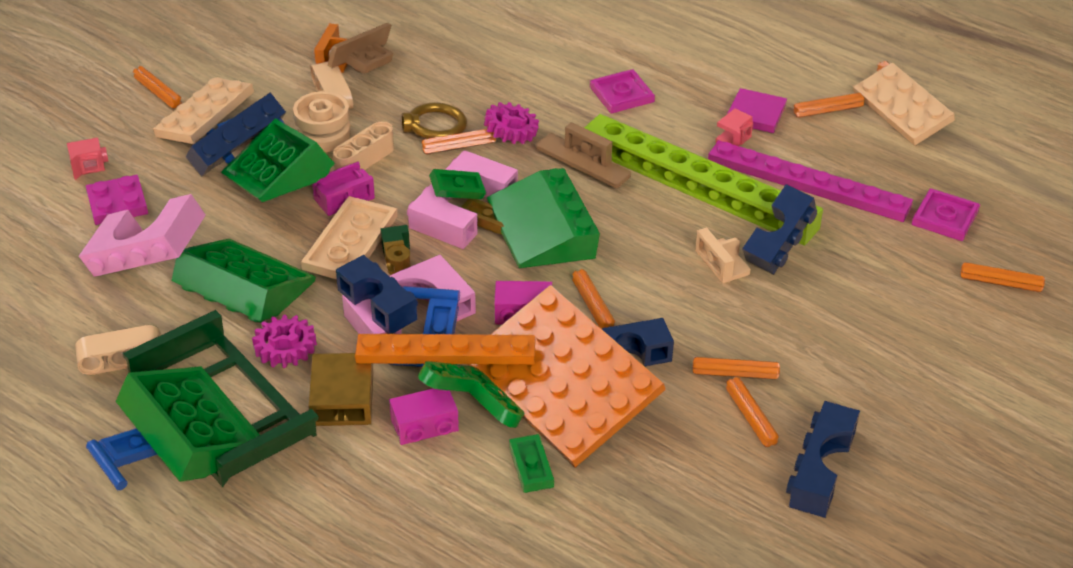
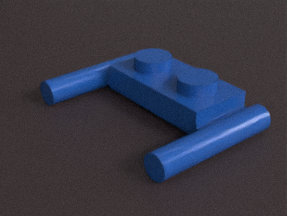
M403 286L405 290L412 292L416 299H429L423 334L455 333L460 290ZM390 364V365L423 367L424 364Z
M137 428L100 439V441L91 440L86 444L89 453L117 490H123L128 484L117 469L118 467L157 455Z

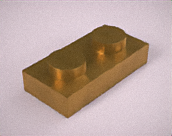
M468 199L461 206L463 209L477 213V226L502 235L501 227H504L502 222L495 220L491 204L478 199Z

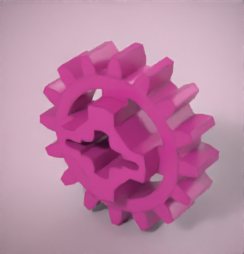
M498 102L497 106L492 104L490 109H487L484 126L487 127V132H494L493 137H499L502 139V142L511 140L512 144H515L516 141L525 144L526 140L531 142L533 137H536L539 120L535 119L536 114H529V109H524L520 104L512 106L511 102H508L507 105Z
M285 314L281 320L271 317V323L263 321L261 323L262 329L254 330L255 336L252 337L255 356L261 357L263 364L270 361L271 367L281 363L282 367L286 368L288 363L291 362L294 366H298L299 359L307 361L308 354H314L315 352L314 346L317 345L314 327L313 325L308 326V320L306 319L299 322L297 315L292 317V319H287Z

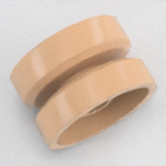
M319 91L304 95L295 102L293 107L295 130L315 141L324 152H331L337 146L350 139L349 106L343 96L334 92Z

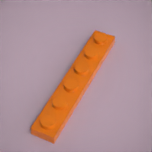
M358 334L355 358L356 363L424 364L426 361L449 364L535 365L536 341L535 335Z

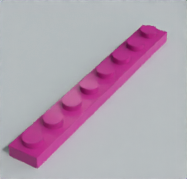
M718 140L708 154V160L729 169L784 186L787 184L797 190L900 222L905 221L912 208L913 199L900 194H894L874 186L852 181L851 179L841 178L824 171L805 167L801 164L785 161L778 157L733 145L729 142Z

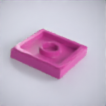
M634 69L590 80V88L610 114L655 102L654 93Z
M740 88L728 113L733 109H738L752 116V129L774 133L786 107L787 98Z
M930 188L913 217L912 225L963 241L979 212L980 204Z

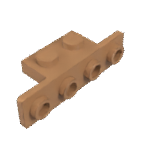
M385 23L333 45L329 51L328 66L334 68L347 63L355 71L365 74L391 62L394 53L382 46L387 43L392 25Z
M573 122L565 126V139L549 133L536 144L537 150L614 188L620 187L631 177V171L611 162L612 141Z

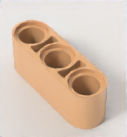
M328 62L310 65L312 80L317 92L327 91L339 94L347 100L349 109H353L352 94L339 67L330 68Z
M376 122L337 146L333 150L334 170L358 161L360 169L366 170L392 153L394 150L392 125L387 122Z
M144 325L82 337L75 344L77 367L81 373L86 375L126 369L127 362L123 358V353L160 336L161 333L155 326Z

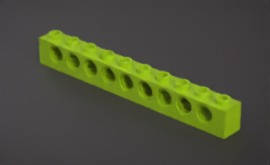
M599 114L584 127L612 141V162L772 232L779 230L784 222L774 217L771 206L781 192L779 189L603 114ZM816 206V218L811 224H807L803 230V236L799 244L805 246L820 230L823 208Z

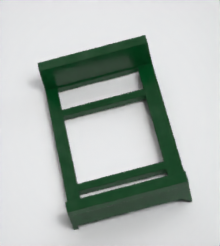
M214 310L124 352L123 358L127 362L128 373L163 370L216 345L227 358L205 368L204 370L208 375L212 377L236 366L278 410L251 424L259 433L285 419L287 420V422L216 458L217 472L212 474V476L223 488L230 477L310 435L312 437L317 436L316 421L319 420V417L312 409L302 414L298 413L224 336L222 316Z

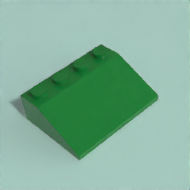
M275 118L221 173L259 201L265 202L318 182L329 174L330 168L335 163L315 141Z
M565 168L538 171L486 198V202L492 206L495 220L502 222L504 227H501V233L518 268L596 259L600 232Z
M228 238L185 248L180 257L175 260L171 281L181 285L183 290L197 292L203 295V298L207 301L219 302L225 305L227 310L241 312L247 315L249 320L261 323L271 319V317H277L315 282L316 276Z
M202 366L130 372L127 374L115 401L179 482L202 479L216 473L217 457L260 435Z

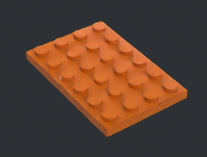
M551 285L490 334L535 335V365L467 364L481 370L524 411L523 418L575 468L666 390L661 380Z

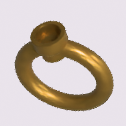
M426 103L415 107L410 113H402L403 133L413 131L418 136L426 139L458 134L465 131L467 118L460 109L452 105ZM431 112L445 113L454 117L457 120V125L448 130H431L419 124V117Z

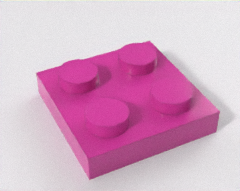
M138 174L85 185L95 225L101 224L108 214L129 210L133 217L148 214Z

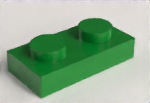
M433 169L429 174L436 197L482 200L486 195L479 172Z
M536 434L509 439V449L523 493L554 488V477L540 435Z

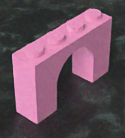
M465 150L457 158L453 159L451 164L445 169L479 172L486 190V195L484 196L486 198L518 182L517 169ZM431 184L423 190L422 194L415 201L409 204L407 209L409 228L464 249L478 234L477 213L449 203L450 197H436Z
M192 194L170 199L158 218L144 231L129 210L108 214L80 253L79 258L94 277L179 258L206 214Z
M441 255L390 275L402 287L460 290L457 321L476 313L475 292ZM342 295L344 316L359 334H387L372 321L370 299L354 305ZM399 330L394 334H402V331Z

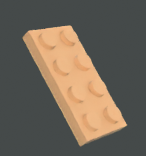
M893 62L853 86L854 93H861L864 96V102L914 146L955 121L954 113Z
M220 77L210 79L203 88L193 93L191 98L180 104L174 112L163 118L153 128L155 136L184 143H196L254 93L253 85L239 80H226Z
M348 196L301 261L302 270L337 279V268L363 254L369 259L381 242L380 228L391 227L398 217L397 208Z

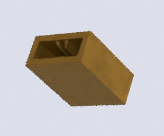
M355 353L312 355L308 406L309 410L312 409L319 417V420L316 421V426L372 424L373 364L356 363Z

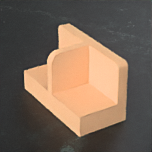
M707 227L697 230L695 251L722 284L750 275L751 269L739 256L740 241L738 238L734 237L728 240L721 238L717 240Z

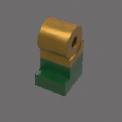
M408 226L380 228L381 245L388 273L392 275L411 267Z

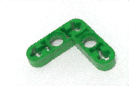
M426 361L418 374V378L424 384L434 389L469 392L498 421L508 427L517 428L525 414L490 378L475 367Z

